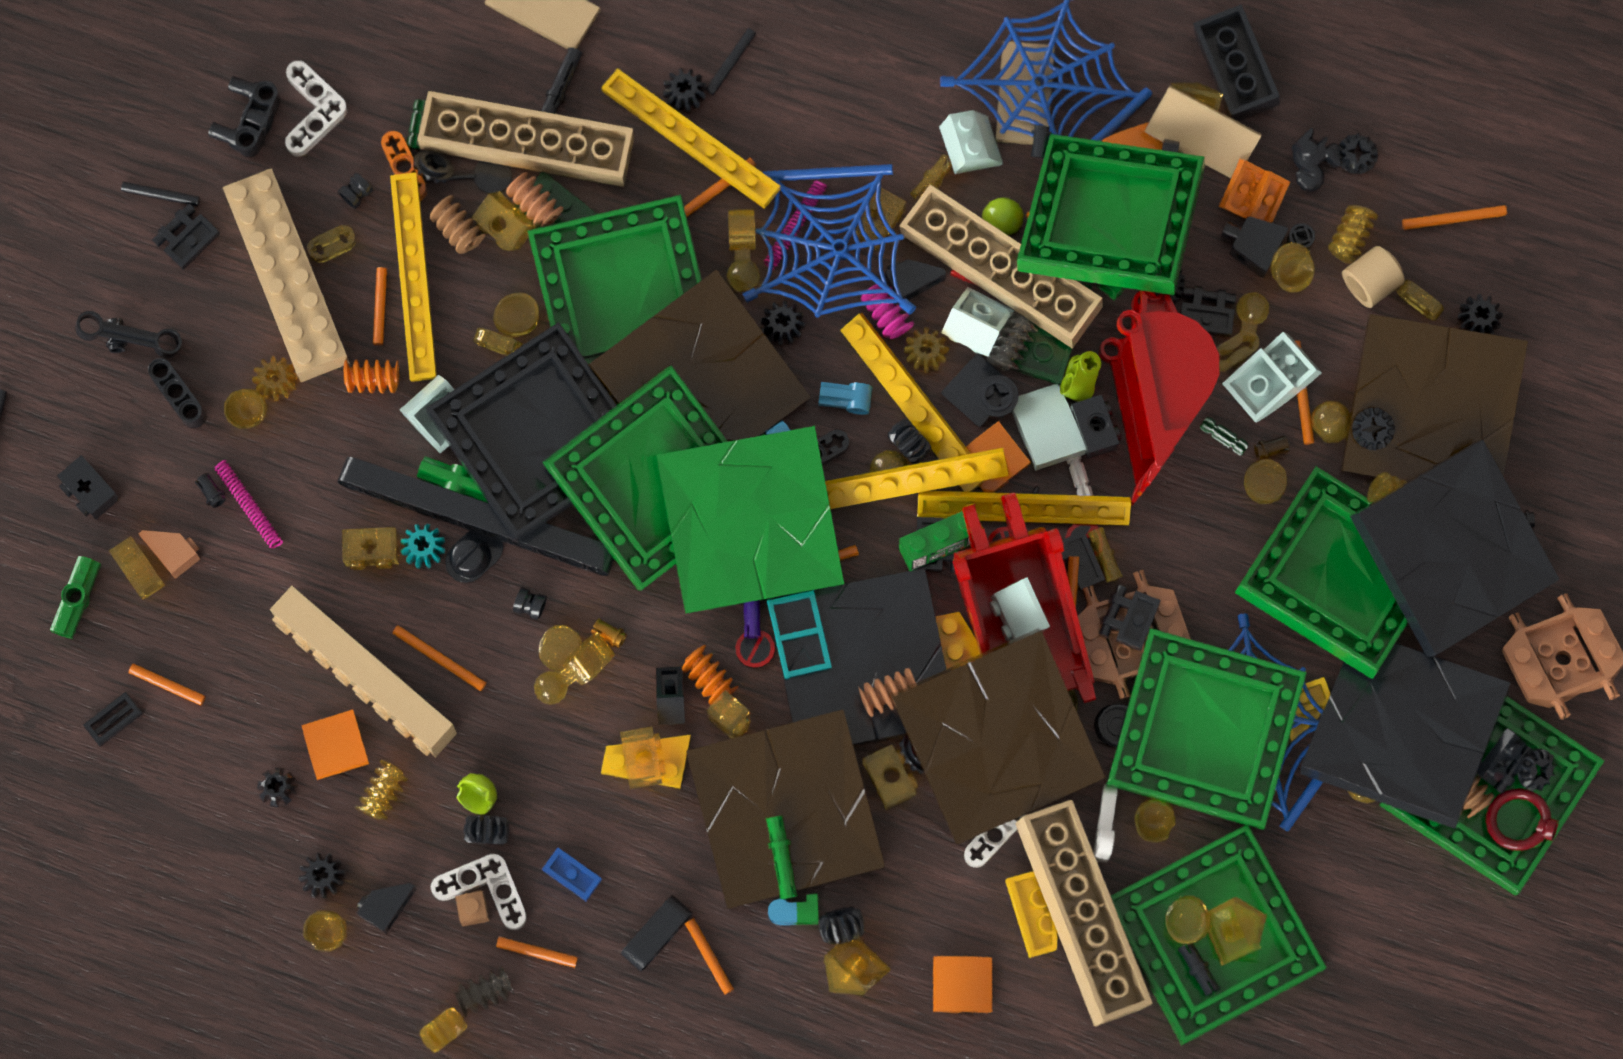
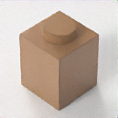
M483 891L455 896L460 923L463 927L489 921Z

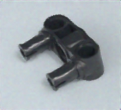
M232 76L228 90L248 97L249 103L243 111L238 128L232 129L213 122L208 136L228 143L229 147L233 150L239 151L244 157L250 158L260 152L264 140L272 127L281 99L277 87L270 81H256L252 83ZM273 93L272 98L269 100L261 99L263 94ZM250 138L254 140L250 146H242V142L245 139Z

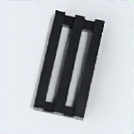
M124 692L84 723L83 726L101 747L143 713L127 692ZM127 701L128 705L122 708L119 712L113 715L110 719L104 722L97 729H92V727L95 724L101 721L104 717L110 714L122 703ZM130 710H134L130 715L124 718L121 722L115 725L103 736H98L107 728H109L112 724L118 721L121 717L127 714Z

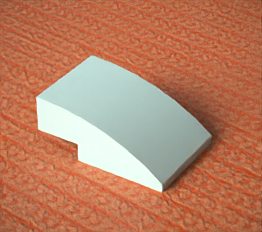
M1282 332L1265 349L1260 348L1222 384L1257 423L1293 398L1322 372L1290 335Z
M1058 384L1018 397V403L1012 413L1035 471L1085 454L1086 447L1064 395L1060 394Z

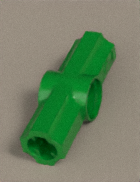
M426 456L421 461L417 479L488 503L463 466L452 464L451 466Z
M78 556L69 582L62 590V600L50 628L51 632L73 639L83 611L89 605V596L101 567L99 562L84 556ZM75 592H81V599L76 603H71L70 596Z

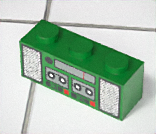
M963 511L901 537L899 541V550L909 571L970 546Z

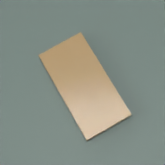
M587 0L485 1V5L566 49L569 47L578 48L600 12V7Z
M1009 42L1003 51L1001 70L1017 47L1015 42ZM1022 43L1023 47H1048L1046 44ZM1026 51L1029 60L1032 61L1043 60L1046 51ZM1018 52L1011 66L1000 80H1008L1018 70L1023 61L1020 52ZM1050 56L1049 61L1053 65L1054 59ZM1026 65L1014 80L1032 79ZM1032 65L1036 74H1038L1041 65ZM1048 65L1044 73L1045 76L1053 73V70ZM1035 80V84L1041 86V83ZM1005 85L1014 95L1017 102L1020 103L1024 98L1022 92L1016 86ZM1022 86L1026 92L1030 90L1028 86ZM999 87V96L1007 103L1013 113L1016 106L1009 95ZM1050 87L1043 88L1046 101H1048L1051 95L1052 88ZM1034 93L1032 98L1041 102L1038 93ZM998 101V114L1006 123L1010 116L1002 103ZM1031 101L1026 103L1025 106L1035 108L1045 114L1043 108ZM1022 109L1018 114L1048 126L1047 120L1034 112ZM1015 119L1010 125L1030 132L1034 130V124ZM997 120L996 142L1032 145L1033 137L1011 130L1001 134L1000 129L1002 126Z
M1171 85L1144 131L1164 142V138L1179 141V151L1185 154L1204 156L1205 165L1229 178H1232L1239 159L1247 161L1261 138L1260 133Z

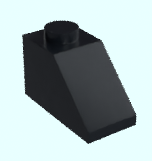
M909 259L902 263L900 260L896 261L897 281L903 299L910 300L945 281L946 272L943 268ZM890 264L887 267V271H885V279L888 286H892L893 291L896 292Z
M682 667L656 668L658 725L685 723Z
M411 883L373 890L369 896L365 894L359 901L357 915L387 935L417 888Z

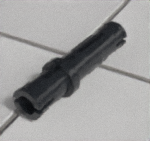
M573 47L567 49L553 85L545 94L547 98L541 112L557 114L560 105L564 104L566 100L565 93L581 57H583V53Z

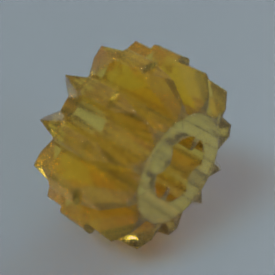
M928 327L924 328L922 335L918 330H915L913 332L914 338L907 337L906 343L909 346L904 347V353L909 354L906 358L907 363L915 362V370H918L921 365L924 366L925 373H928L930 365L933 369L938 370V362L945 363L946 357L943 354L949 351V347L944 346L946 338L940 337L937 339L938 330H934L932 335L928 334ZM927 346L926 349L930 347L931 353L926 354V351L922 353V347Z
M271 356V363L268 364L266 360L262 359L261 364L263 368L255 367L254 372L257 376L252 378L253 383L258 384L255 388L256 392H263V397L266 400L273 394L274 400L279 401V394L282 393L285 398H288L287 389L295 390L296 386L293 381L298 379L297 374L292 373L295 369L293 364L286 365L287 360L284 357L277 363L276 357ZM275 375L276 377H279V380L275 382L274 380H271L270 377Z
M448 1008L422 1028L419 1035L426 1047H429L432 1052H438L466 1030L467 1025L460 1013L454 1008Z

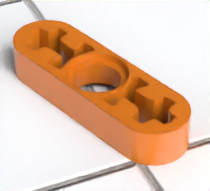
M389 131L384 134L381 145L394 174L416 172L418 175V170L413 168L414 158L402 134L397 131ZM391 139L398 142L397 146L400 154L397 156L393 148L389 146ZM403 160L411 163V169L405 173L397 170V164ZM418 175V184L421 186L419 187L421 201L427 194V188L422 176Z

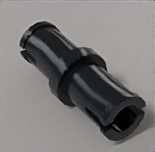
M1190 941L1187 943V948L1191 954H1189L1185 945L1181 946L1178 951L1189 966L1191 977L1195 976L1205 996L1212 995L1211 988L1214 993L1221 989L1208 968L1210 964L1208 961L1203 960L1194 942Z

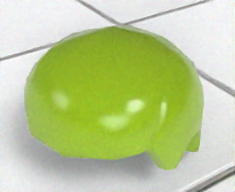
M1003 197L987 204L982 211V219L1010 236L1017 233L1023 225L1024 213L1017 202Z
M470 773L463 777L457 786L460 788L457 795L458 801L464 808L474 814H487L497 800V790L493 782L482 774Z

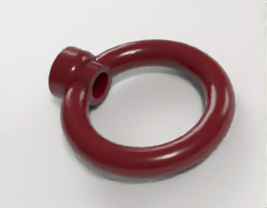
M1523 788L1510 789L1502 794L1500 793L1493 799L1486 813L1487 830L1493 840L1500 846L1515 851L1531 849L1540 844L1544 839L1553 841L1559 824L1558 820L1552 819L1550 808L1546 801L1537 793ZM1524 799L1537 807L1540 813V820L1536 832L1529 838L1522 840L1510 839L1499 830L1497 814L1500 808L1508 801Z

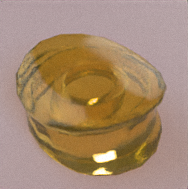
M1288 243L1280 247L1273 255L1271 272L1273 278L1283 290L1290 293L1299 292L1310 285L1313 280L1315 267L1306 247L1298 243Z
M512 293L505 296L499 301L494 311L493 321L495 327L500 333L510 337H518L530 333L538 322V305L535 299L525 293Z
M1262 459L1251 464L1244 477V487L1247 495L1259 504H1269L1279 500L1287 486L1285 469L1271 459Z
M557 625L549 628L540 640L539 657L543 664L551 670L565 671L572 668L582 654L580 635L566 625Z
M1183 896L1178 898L1166 912V927L1169 935L1176 942L1182 944L1198 942L1206 936L1210 929L1211 919L1209 910L1203 901L1197 897Z

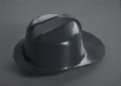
M470 530L448 551L445 560L448 573L458 582L468 583L477 580L499 560L504 548L503 542Z

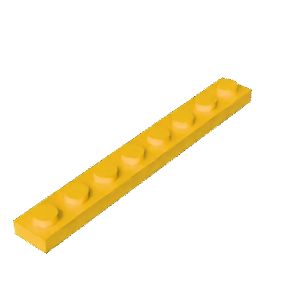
M619 69L601 87L603 93L764 209L781 190L779 184Z
M416 172L390 175L409 377L411 382L434 379L437 376L418 175Z
M859 313L840 330L913 426L930 443L931 449L939 459L971 454L863 313ZM984 481L962 484L960 487L964 492H973Z
M999 448L825 481L830 509L1005 477L1008 476L1004 449Z
M919 492L917 517L945 519L962 512V507L976 504L979 521H1006L1001 496L1009 493ZM1015 493L1024 522L1129 525L1130 497Z

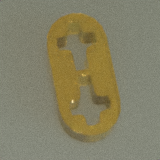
M338 226L311 239L308 243V253L312 260L320 263L326 262L351 250L356 243V237L350 227ZM342 233L345 236H349L347 238L348 242L345 244L342 241H338L340 240L339 235ZM318 244L325 247L324 254L322 255L315 252L316 245Z
M1405 280L1403 285L1397 289L1398 295L1430 320L1436 321L1444 311V307L1439 301L1410 280Z
M478 328L473 342L477 345L506 356L523 346L521 342L484 328Z

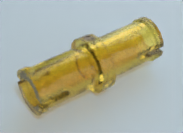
M942 154L930 170L925 171L923 174L924 178L910 192L914 199L919 194L920 199L929 185L935 188H939L942 185V179L953 168L951 160L946 163L949 156Z
M1101 527L1087 533L1095 550V557L1099 561L1105 575L1106 582L1109 583L1123 577L1114 557L1116 554L1114 548L1111 549L1104 533V528Z

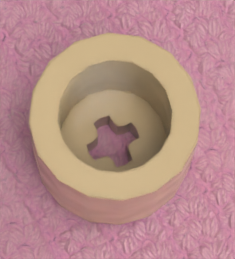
M1380 246L1373 247L1342 272L1343 279L1351 293L1367 308L1375 306L1403 285L1405 281L1399 262L1389 251Z

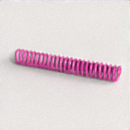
M815 179L816 181L813 182L812 188H809L807 193L823 195L822 192H825L827 185ZM805 197L800 203L814 207L819 200ZM796 208L794 215L790 218L788 225H785L786 228L783 229L784 232H781V234L790 235L800 215L798 208ZM803 216L799 229H802L801 226H804L803 223L806 222L805 219L807 218ZM782 240L786 250H788V246H791L790 241ZM775 242V245L772 246V250L776 252H773V266L777 267V263H780V260H782L781 256H783L781 247L777 245L779 243ZM768 253L766 259H764V263L769 267V264L766 262H770V259L768 258Z
M227 460L218 463L215 466V471L220 475L219 477L227 485V488L234 495L238 504L241 505L243 511H246L245 514L248 515L255 528H258L257 531L260 532L262 538H265L264 541L267 542L269 548L280 546L284 540H280L281 537H278L279 533L273 530L274 527H271L272 523L266 520L267 517L264 516L262 510H259L260 507L257 506L255 500H252L253 497L250 496V493H247L248 490H245L246 487L243 486V483H240L241 480H238L239 477L236 476V473H233L234 470H231L229 463H226Z

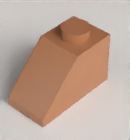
M145 530L138 533L175 579L200 560L196 553L199 548L190 537L185 540L180 533Z

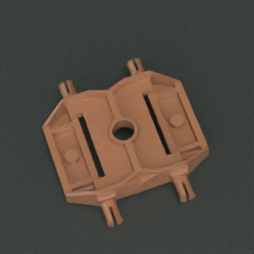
M1140 570L1139 573L1138 571L1133 573L1138 586V592L1161 600L1154 616L1157 630L1190 639L1174 590L1148 585L1144 570ZM1093 586L1086 587L1082 590L1088 604L1078 615V620L1094 680L1113 686L1116 685L1120 700L1129 698L1131 695L1127 688L1126 680L1132 679L1137 675L1146 639L1141 651L1116 642L1119 631L1112 629L1108 640L1118 667L1116 668L1106 638L1098 634L1102 626L1100 618L1106 615L1110 606L1109 599L1099 602ZM1135 591L1125 594V598L1132 600ZM1120 608L1116 619L1123 622L1128 610Z
M1567 593L1557 598L1564 610L1560 615L1529 627L1524 625L1519 613H1515V616L1514 614L1509 616L1515 632L1502 649V653L1527 702L1547 708L1555 707L1561 720L1571 715L1564 702L1569 701L1580 693L1591 692L1603 687L1609 700L1619 697L1620 694L1613 680L1623 668V651L1601 609L1576 608L1573 606ZM1573 628H1578L1600 670L1599 672L1595 671ZM1560 654L1569 657L1570 663L1561 665L1556 661V656Z

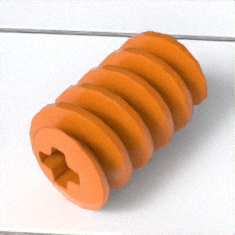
M345 360L344 384L348 393H353L355 386H357L359 393H363L366 386L370 393H374L377 386L380 393H385L387 386L391 393H395L399 384V361H396L395 367H391L390 361L386 360L384 367H381L379 360H376L374 366L370 367L369 361L365 360L363 367H360L358 360H354L353 366L349 367L347 360Z
M703 645L685 659L682 671H691L688 676L690 681L698 679L695 687L697 689L704 688L702 691L703 697L711 696L708 702L710 705H715L727 699L738 686L729 687L733 678L723 679L726 670L716 671L720 662L710 663L709 661L713 654L703 655L702 653L707 647Z

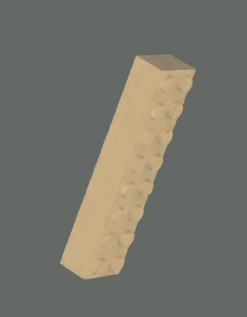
M428 91L418 135L420 150H431L441 154L539 172L544 171L545 173L624 187L634 142L633 128Z
M272 168L224 186L223 190L300 382L342 367L345 360L350 364Z
M932 185L928 186L900 224L901 234L905 238L1072 349L1103 307L1102 297L1076 280L1019 272L1017 269V258L1021 244Z
M293 586L270 609L274 615L272 620L284 634L288 635L291 632L295 643L305 652L311 649L315 660L326 670L329 667L333 668L332 672L343 685L347 687L351 684L355 695L367 704L371 701L373 703L372 707L385 721H388L389 718L394 721L392 724L406 739L409 736L414 738L415 746L424 755L427 756L431 753L434 757H437L455 737L457 732L450 721Z
M1069 800L1023 816L1015 825L1094 1026L1112 1021L1151 1005V998L1073 801Z

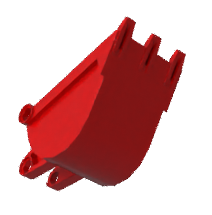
M1142 290L1134 296L1132 310L1124 311L1117 320L1118 330L1123 335H1126L1124 339H1117L1115 337L1105 339L1098 349L1100 358L1104 362L1110 363L1135 481V488L1131 496V506L1135 504L1139 496L1151 484L1174 451L1175 445L1211 395L1219 377V353L1211 335L1197 321L1178 313L1170 295L1160 293L1156 296L1154 292ZM1131 317V330L1123 326V318ZM1105 345H1115L1118 349V354L1114 357L1108 356L1104 351Z
M1013 492L1001 496L1009 537L988 543L985 529L977 515L976 504L962 507L971 548L954 553L953 565L980 654L1008 642L1001 630V627L1004 625L1000 616L996 617L990 607V602H992L991 596L1024 578H1028L1050 626L1042 633L1067 691L1077 688L1084 703L1096 700L1093 688L1095 681L1061 552H1064V547L1058 529L1047 531L1044 527H1039L1027 531L1017 496Z

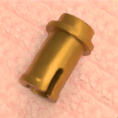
M600 618L595 622L594 628L591 630L593 635L595 634L611 643L610 646L613 648L615 646L620 648L627 637L624 629H617Z

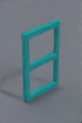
M814 590L767 600L784 678L789 679L790 677L831 669L832 666ZM810 598L816 628L780 635L774 606ZM818 634L825 663L788 671L782 641Z

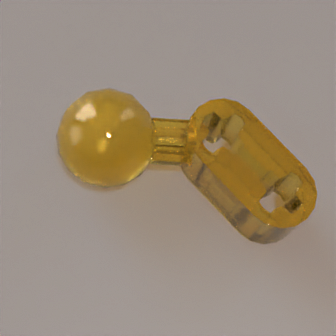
M754 209L728 210L729 250H735V262L728 268L727 279L733 289L746 292L755 288L760 280L759 268L751 261L750 251L756 250Z
M1247 293L1239 299L1237 314L1242 321L1240 333L1218 346L1217 351L1220 357L1236 350L1242 342L1249 341L1250 346L1242 347L1235 351L1227 361H1220L1219 359V372L1231 369L1250 357L1258 349L1257 325L1264 322L1269 314V303L1261 294Z
M599 632L589 636L565 660L564 665L567 668L559 673L547 671L539 675L534 683V692L537 699L544 704L553 705L559 703L566 696L568 685L576 680L580 685L586 684L612 660L615 653Z

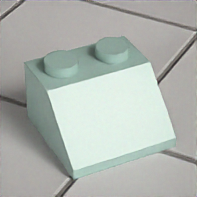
M974 110L950 114L940 125L955 174L1001 166L1003 164L988 116Z
M967 287L953 306L941 333L948 336L954 342H960L970 347L975 353L988 357L1001 337L1014 310Z
M440 375L436 376L400 409L410 423L439 453L443 452L449 445L426 413V408L454 390L447 380Z
M1024 578L991 596L992 602H990V607L996 617L1000 616L1004 625L1001 627L1006 641L1013 640L1037 628L1043 632L1050 627L1028 578Z

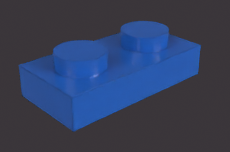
M560 848L556 849L542 868V871L586 902L602 881V878Z

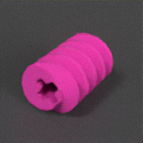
M875 284L874 286L870 287L868 290H875V289H882V288H881L880 286H878L877 284ZM888 293L863 294L861 296L862 302L894 298L889 297ZM894 303L866 306L869 312H873L871 315L873 320H879L877 326L879 329H884L882 332L884 338H897L914 326L913 321L904 322L909 314H900L899 312L902 308L899 305L895 306Z

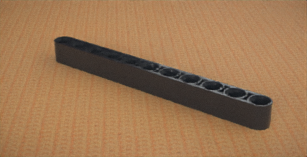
M346 457L337 480L338 484L353 491L598 575L609 576L615 560L602 542L544 523L515 542L489 503L354 457Z

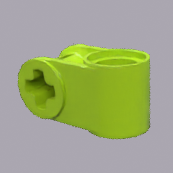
M1084 352L1082 355H1075L1069 359L1064 379L1060 385L1061 395L1076 402L1092 398L1096 379L1101 368V360L1095 352Z

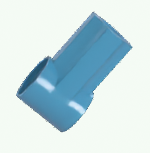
M821 382L819 406L842 408L853 414H869L873 387L864 383L843 385Z

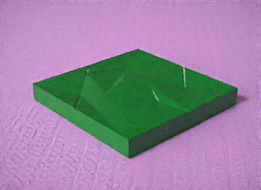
M1050 134L1017 258L1018 271L1174 295L1205 169V157Z
M681 195L528 230L550 327L559 322L588 364L702 280Z
M668 366L542 463L636 589L641 591L676 564L656 455L728 441L673 366Z
M815 426L656 455L685 614L844 584Z
M1315 466L1243 578L1235 594L1373 679L1408 622L1350 518L1351 515L1370 505L1373 501Z
M1150 628L1106 785L1263 830L1266 826L1307 672Z
M1507 697L1483 760L1506 729L1514 732L1533 750L1538 748L1545 749L1554 755L1553 761L1557 766L1553 772L1556 776H1551L1550 785H1544L1542 791L1534 790L1533 792L1540 795L1546 801L1550 808L1552 819L1559 821L1556 837L1605 760ZM1535 764V766L1537 767L1536 769L1538 771L1537 775L1540 776L1541 767ZM1518 773L1514 777L1515 782L1512 786H1507L1504 791L1515 788L1526 789L1521 785ZM1481 778L1477 785L1486 784L1488 786L1483 794L1493 793L1494 797L1490 801L1491 804L1500 792ZM1524 799L1508 801L1500 808L1497 814L1499 830L1506 837L1514 840H1522L1532 836L1536 832L1540 820V813L1537 807ZM1379 804V806L1515 896L1520 893L1553 842L1544 839L1537 846L1522 851L1510 850L1500 846L1493 840L1487 830L1486 813L1489 805L1470 818L1467 816L1472 809L1463 810L1457 828L1454 829L1387 804Z
M1249 825L1229 833L1110 896L1134 958L1181 1046L1327 968ZM1190 941L1194 942L1203 960L1208 961L1210 964L1208 968L1221 987L1215 993L1211 988L1212 995L1206 997L1195 976L1191 977L1189 973L1190 968L1178 951L1181 946L1185 945L1189 954H1191L1187 948V943Z

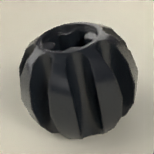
M275 767L274 774H270L268 769L262 774L266 777V780L258 781L257 789L264 790L259 795V798L263 803L271 799L270 807H279L281 800L284 801L285 805L289 804L292 800L288 795L290 793H297V785H290L296 778L291 772L283 776L284 768ZM279 782L281 784V787H279L280 792L275 793L273 790L275 783Z

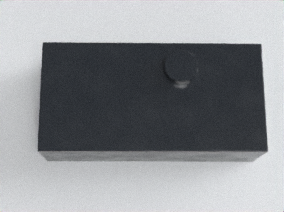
M1242 4L1193 23L1194 35L1228 117L1239 122L1280 105V95Z

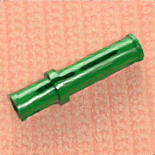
M783 815L766 818L770 835V843L768 844L769 848H772L780 899L796 897L798 895L788 847L790 840L787 839Z

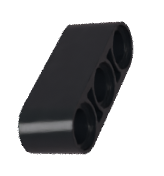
M157 358L149 364L148 373L159 391L184 425L191 429L201 427L205 421V413L197 399L166 359ZM159 369H168L166 376L162 378L156 377ZM173 390H183L180 397L171 398ZM189 410H198L195 418H186V413Z
M671 895L625 946L621 955L642 972L689 920L693 912L674 895Z

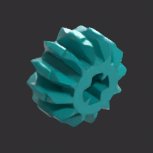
M415 524L416 532L413 533L407 529L405 533L409 539L403 538L400 541L402 545L406 546L401 549V554L408 555L406 558L408 564L415 561L417 569L421 568L423 562H425L427 568H431L430 560L433 559L436 563H439L441 560L437 554H445V548L440 546L445 543L444 537H438L440 534L438 528L431 531L430 524H426L424 529L421 530L419 524ZM426 541L428 548L424 547V551H420L417 545H422L421 542Z

